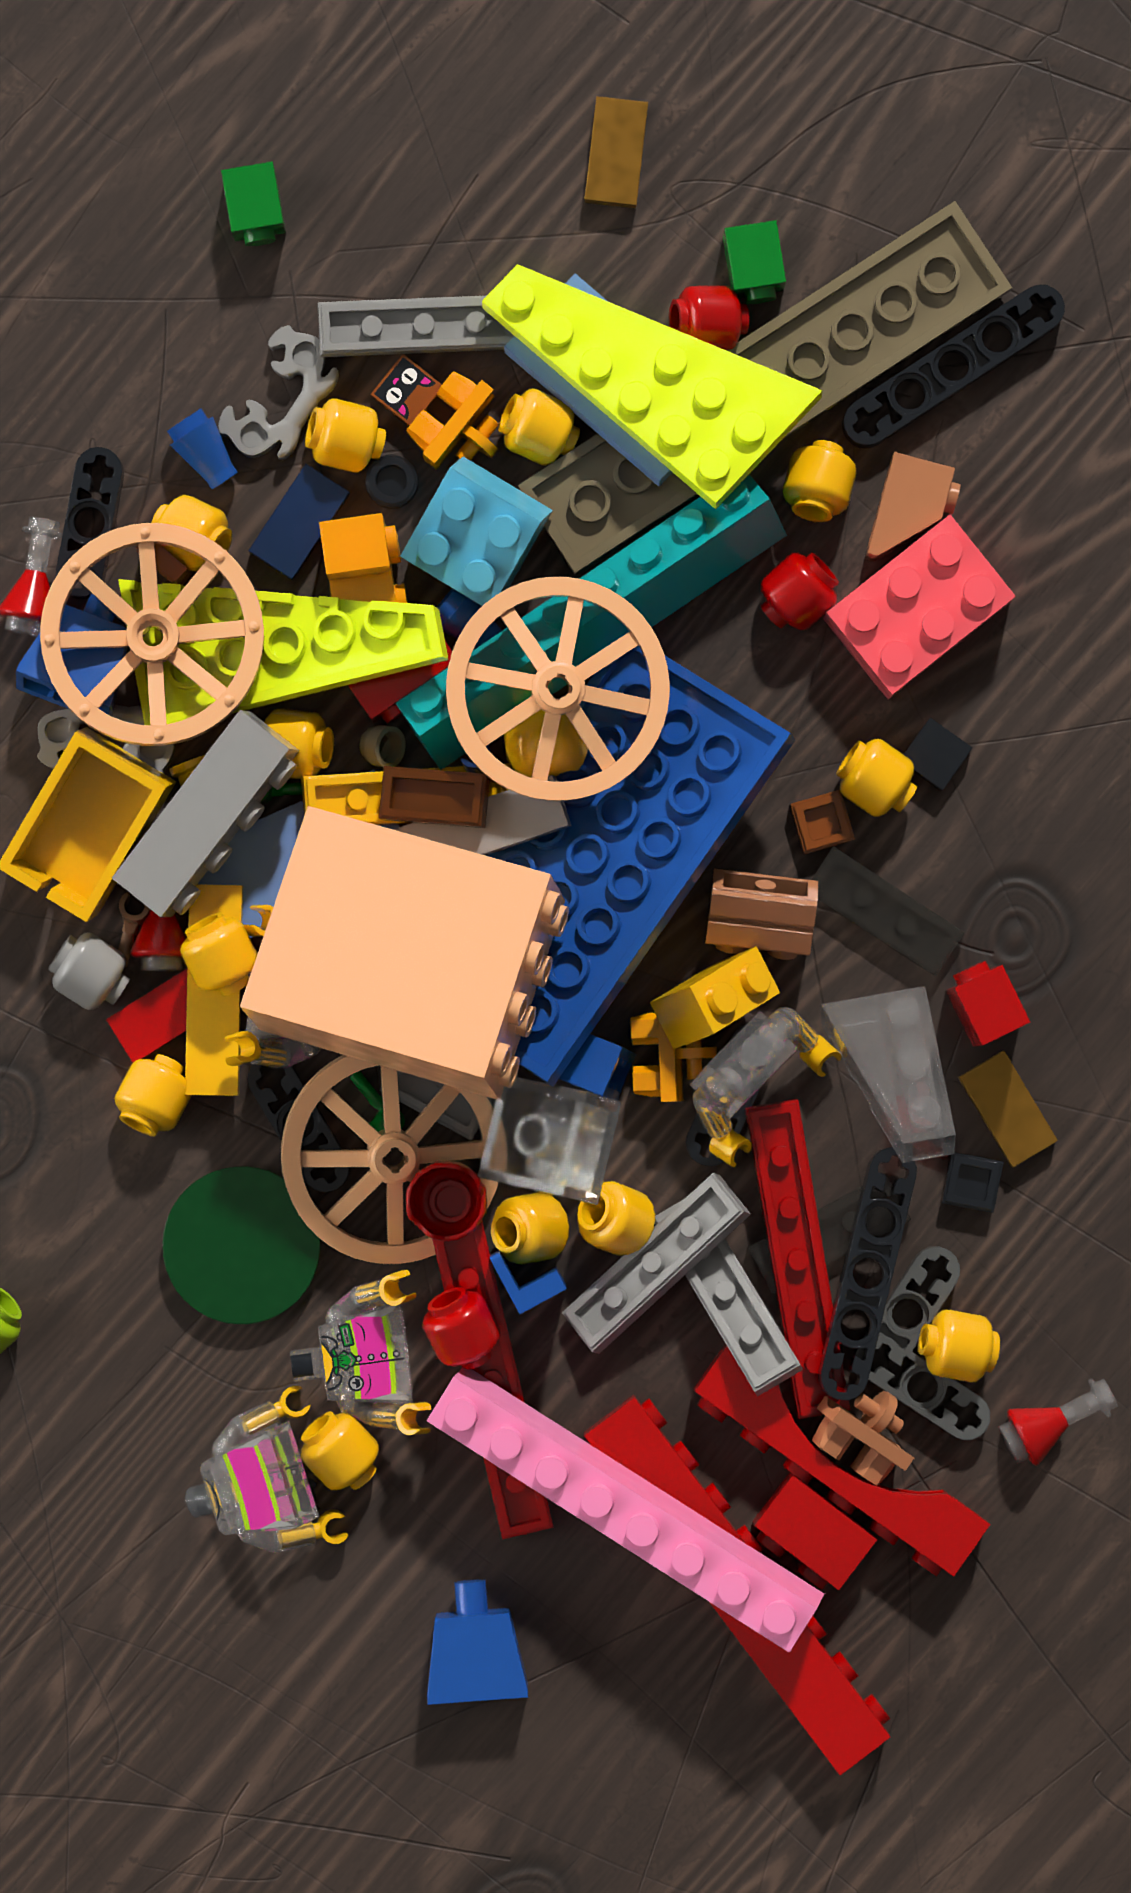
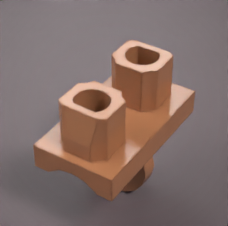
M883 1391L873 1399L861 1393L854 1401V1407L863 1412L861 1419L827 1396L823 1398L816 1408L825 1417L820 1423L812 1442L837 1460L841 1459L855 1437L865 1443L850 1467L874 1485L878 1486L895 1465L906 1471L914 1459L912 1455L901 1449L898 1444L880 1433L887 1428L894 1434H897L904 1425V1421L895 1415L898 1400L889 1392Z

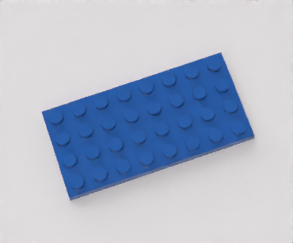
M639 645L595 673L587 686L650 699L649 672ZM665 656L670 681L668 711L659 738L644 761L630 775L607 790L592 796L564 801L571 827L486 855L551 874L565 900L564 906L569 907L564 932L561 937L553 936L548 956L553 958L548 981L544 987L537 986L531 1006L536 1007V1016L532 1030L527 1038L520 1037L514 1055L520 1058V1066L552 1087L556 1084L795 742V738L790 732ZM583 701L579 704L612 757L617 761L634 743L641 731L646 715ZM588 750L584 763L579 770L566 771L556 776L558 782L573 781L589 777L602 770Z

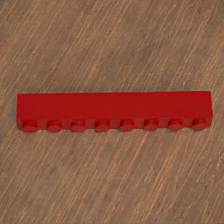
M633 1394L584 1432V1437L590 1445L756 1551H763V1548L745 1524L736 1530L724 1513L732 1507L715 1484L712 1482L704 1488L692 1471L700 1465L684 1443L680 1440L672 1446L660 1430L668 1422L650 1398L641 1404ZM710 1603L839 1775H842L890 1738L884 1724L891 1718L872 1693L863 1699L851 1682L859 1676L844 1655L839 1651L834 1656H831L820 1642V1639L826 1636L827 1633L814 1615L791 1651L787 1652Z

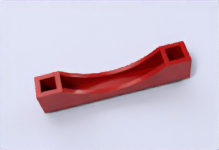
M726 1343L693 1388L697 1394L702 1396L697 1403V1406L721 1423H723L727 1416H730L745 1427L740 1434L743 1439L763 1453H766L770 1446H772L788 1458L783 1464L785 1469L806 1484H809L813 1477L830 1488L825 1496L827 1499L850 1515L856 1507L874 1519L869 1525V1529L893 1546L899 1538L916 1549L911 1558L935 1576H938L942 1569L955 1576L990 1526L984 1518L943 1489L914 1491L886 1487L880 1484L876 1486L870 1481L859 1478L833 1463L807 1439L797 1426L782 1397L779 1384L757 1397Z

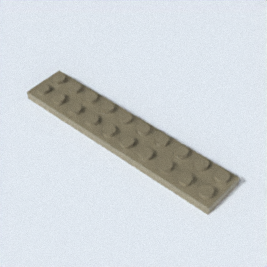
M954 201L740 340L733 349L726 351L823 390L822 398L783 438L785 439L1009 293L1012 286L956 201ZM599 434L591 437L518 485V490L553 510L543 528L574 575L698 495L674 473L660 487L657 486Z

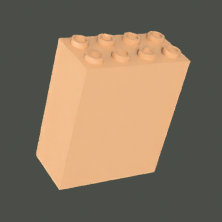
M308 806L240 1008L261 1031L500 1100L504 1087L511 1088L515 1082L520 1058L514 1055L520 1037L527 1038L532 1030L536 1016V1007L531 1006L537 986L544 987L548 981L553 958L548 956L553 936L561 937L564 932L569 907L564 906L565 900L551 874Z

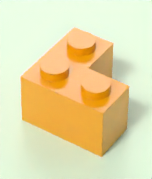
M382 513L319 522L325 569L329 579L331 597L368 602L375 600L407 603L405 584L394 585L392 564L401 563L398 534L395 525L386 526Z

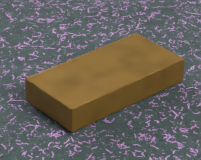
M596 96L585 203L636 209L648 102Z
M1004 1050L958 1077L1011 1167H1015L1058 1141Z

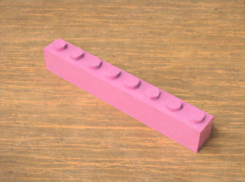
M462 1368L452 1378L427 1419V1422L787 1652L791 1651L821 1602L824 1593L472 1369Z

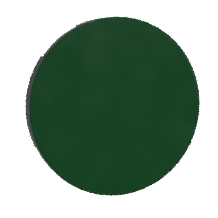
M249 1166L223 1168L211 1172L191 1184L174 1203L165 1224L162 1242L164 1264L168 1276L180 1296L203 1315L231 1324H251L265 1321L281 1314L296 1303L305 1293L315 1276L321 1251V1239L315 1235L299 1216L287 1191L284 1178L271 1171Z

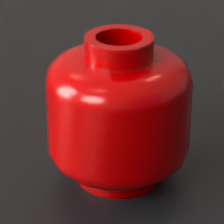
M688 286L681 292L678 299H673L669 308V327L721 349L730 350L737 345L740 335H745L748 332L749 310L745 303L739 302L736 292L730 286Z
M792 553L763 578L761 590L766 601L761 605V608L767 617L781 629L788 623L795 629L807 630L836 604L837 592L835 587L839 584V581L831 569L814 553H810L807 557L799 553Z
M456 1287L438 1294L429 1302L427 1306L428 1312L424 1316L422 1327L437 1358L444 1365L454 1367L462 1365L467 1370L485 1364L491 1358V1350L500 1339V1328L485 1298L478 1292L466 1291L463 1287Z

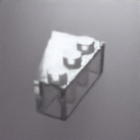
M925 986L821 1004V1026L828 1038L832 1039L837 1050L841 1053L845 1061V1067L865 1095L872 1113L901 1162L906 1163L954 1154L956 1133Z

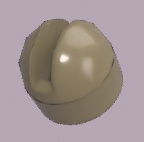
M387 725L369 727L361 735L359 743L361 755L367 762L378 767H395L404 756L406 747L405 738L401 730Z

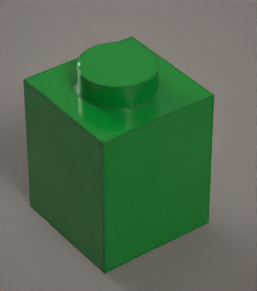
M273 161L221 170L230 227L235 241L244 240L245 246H261L275 242L276 234L286 233Z
M777 220L724 228L723 243L730 287L736 292L738 298H745V304H760L775 300V292L784 291L786 285Z

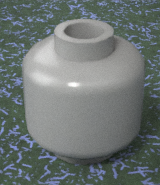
M90 932L83 933L78 938L70 935L48 968L49 971L54 973L52 978L53 987L87 1010L98 1008L104 1000L114 1005L130 978L122 974L126 966L125 955Z

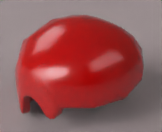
M436 1161L416 1173L406 1190V1212L409 1220L426 1236L440 1241L460 1240L477 1229L487 1211L485 1185L471 1168L457 1161Z

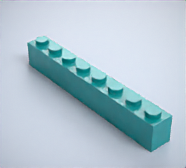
M749 474L717 509L713 508L702 497H699L580 579L594 582L617 593L632 604L643 615L649 625L653 627L786 537L787 534L771 500ZM551 597L521 618L551 662L556 661L568 597ZM584 601L572 665L578 666L630 631L606 610ZM508 628L473 650L469 659L470 663L533 675L537 673V670ZM448 668L396 702L414 734L440 770L466 753L456 737L448 713L446 700ZM561 678L552 679L549 682L548 689L551 694H554L566 686L567 682ZM465 679L466 706L476 733L532 696V691Z

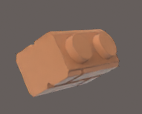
M714 869L706 923L705 944H713L720 951L732 954L757 946L758 950L767 951L772 957L782 960L794 959L798 955L810 956L818 903V881Z

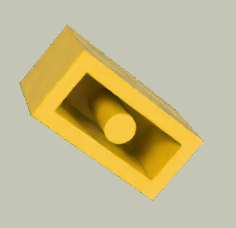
M757 946L712 964L651 1001L650 1004L673 1049L715 1034L778 995L780 991Z

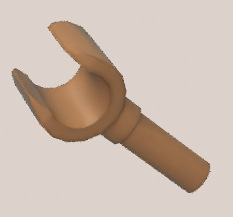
M129 892L122 895L119 901V909L124 923L118 950L126 957L125 967L128 965L130 951L140 925H143L150 911V908L145 905L143 912L139 915L128 914L126 907L130 900Z

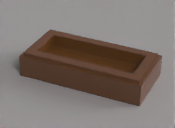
M384 766L379 819L485 828L490 778L483 773Z

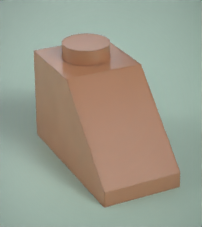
M897 452L893 453L864 557L865 560L875 562L932 529L941 521L943 513L953 515L961 484L952 482L955 471L954 467Z

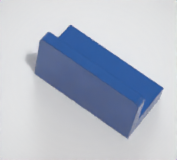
M498 1250L490 1254L489 1258L519 1314L567 1289L557 1266L519 1286L500 1251Z

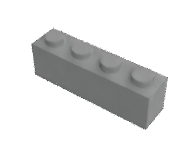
M239 710L116 871L112 879L158 916L173 917L176 912L183 915L200 895L201 890L196 885L209 870L214 874L229 858L233 849L228 843L241 828L245 832L248 831L261 816L265 807L260 802L270 788L273 786L277 790L280 789L291 777L297 767L292 760L300 750L252 712Z

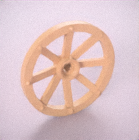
M141 523L120 527L98 536L79 549L66 562L53 581L45 600L40 625V641L45 667L54 688L67 707L81 721L99 733L117 741L142 746H164L181 743L203 735L218 726L237 709L251 689L259 671L264 646V625L259 600L251 581L238 562L225 549L206 536L184 527L163 523ZM155 544L181 548L206 560L165 611L159 609ZM138 546L143 610L136 612L94 574L90 568L114 552ZM220 572L236 594L244 620L177 627V622ZM77 582H80L127 625V630L60 632L65 605ZM151 627H157V630L163 634V640L157 646H149L143 641V637ZM245 637L240 665L227 688L178 648L179 644ZM129 647L130 651L86 697L81 694L70 678L61 649ZM167 660L216 700L200 713L171 724H167L163 662ZM142 662L147 663L150 725L125 722L99 709L101 705Z
M545 577L525 581L502 591L486 602L472 616L459 635L451 654L446 678V700L450 721L458 741L472 762L485 775L506 789L523 796L548 801H567L592 796L607 790L630 775L644 761L658 740L666 719L670 697V681L665 655L656 634L643 615L627 600L610 589L594 582L571 577ZM568 597L556 661L551 662L514 609L515 606L538 598ZM587 601L612 614L630 632L575 667L572 665L583 603ZM500 617L529 658L537 670L535 675L469 662L478 640L497 618ZM639 645L649 672L650 699L585 685L586 679ZM555 678L564 679L568 684L567 695L560 699L554 698L548 689L549 682ZM465 679L532 691V696L476 733L466 706ZM581 701L646 715L644 724L634 743L617 761L614 760L579 705ZM539 710L545 712L532 778L505 766L488 751L486 746ZM566 714L602 771L573 781H547L561 715Z
M342 1055L320 1069L307 1082L295 1099L287 1116L281 1142V1164L285 1185L291 1201L299 1216L317 1237L337 1251L355 1259L379 1264H402L434 1256L436 1253L432 1238L425 1235L417 1239L404 1241L403 1183L406 1181L411 1183L416 1173L420 1170V1164L482 1158L479 1178L486 1188L488 1209L497 1190L503 1159L502 1136L494 1109L486 1096L444 1084L408 1129L403 1131L400 1124L397 1070L380 1066L384 1129L378 1132L332 1089L333 1086L353 1073L378 1065ZM459 1093H461L475 1113L482 1140L418 1147L419 1141ZM319 1101L324 1103L367 1144L366 1150H301L306 1124ZM396 1147L403 1153L402 1161L394 1166L386 1164L383 1157H386L391 1148ZM369 1167L370 1170L323 1214L307 1191L301 1168ZM382 1182L386 1183L387 1242L362 1239L337 1227Z

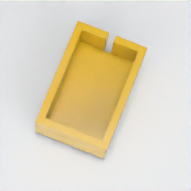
M88 727L76 731L0 860V870L36 892L47 887L54 878L60 884L51 888L46 898L83 921L88 922L101 911L117 884L112 879L113 875L148 831L176 781Z

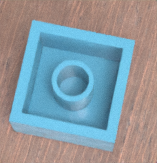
M463 456L447 471L400 557L483 606L494 596L510 587L553 510Z

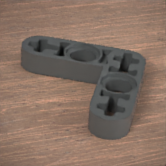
M929 1246L922 1249L914 1257L887 1298L876 1349L881 1347L883 1343L890 1347L887 1351L888 1358L899 1366L902 1365L905 1356L910 1358L913 1363L901 1373L896 1388L887 1384L895 1375L881 1366L877 1367L874 1372L870 1371L868 1380L889 1392L951 1435L962 1440H973L980 1437L987 1430L990 1423L989 1407L979 1395L954 1379L935 1375L933 1376L937 1382V1390L930 1400L918 1402L913 1400L907 1391V1383L913 1374L917 1372L930 1373L926 1360L912 1352L918 1343L921 1328L924 1324L932 1322L957 1284L960 1276V1264L957 1257L950 1250L940 1246ZM941 1255L947 1259L944 1268L950 1274L945 1281L935 1279L928 1288V1292L937 1294L936 1299L930 1305L921 1294L906 1289V1286L911 1279L918 1286H921L928 1273L922 1267L923 1262L927 1258L936 1261ZM902 1299L915 1300L922 1310L920 1322L910 1329L898 1327L892 1318L894 1305ZM870 1326L868 1327V1329L866 1330V1332L864 1333V1335L862 1336V1338L867 1335V1333H868V1331H869V1329H870ZM856 1348L854 1356L862 1360L865 1349ZM949 1385L957 1390L949 1397L952 1401L962 1407L968 1406L970 1402H974L977 1405L974 1414L980 1420L975 1427L966 1424L961 1430L956 1428L957 1416L944 1407L940 1417L931 1413L943 1401Z

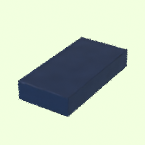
M305 464L248 550L249 553L293 581L321 539L319 522L334 520L349 497L350 492Z

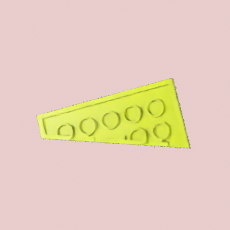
M518 264L482 300V307L487 313L715 509L723 503L822 398L823 390Z
M118 579L121 598L136 612L142 611L141 583L134 580ZM171 583L158 584L159 609L165 611L185 586ZM220 587L206 588L177 622V627L244 620L233 589ZM255 591L261 607L264 625L263 654L259 671L251 689L233 713L449 660L439 609L433 605L375 600L368 602L344 600L338 597L296 596L291 593ZM157 627L149 628V631L143 637V641L149 646H157L163 640V634L157 630ZM245 637L179 644L178 648L227 688L240 665ZM168 660L163 662L167 724L190 718L205 710L216 701ZM142 662L135 670L144 725H150L147 663Z

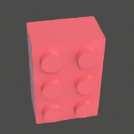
M950 514L827 611L823 619L887 700H889L1006 607L1016 596Z

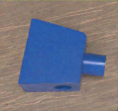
M91 593L83 611L65 605L60 632L116 631L127 629L113 623L116 615ZM39 633L16 669V689L69 709L54 688L46 670ZM128 647L61 649L70 678L81 694L86 697L127 654ZM119 688L99 708L110 716H113Z
M590 1034L559 1079L618 1102L637 1054Z
M477 1579L454 1582L456 1612L436 1613L427 1692L428 1705L528 1698V1681L510 1609H488L486 1580Z

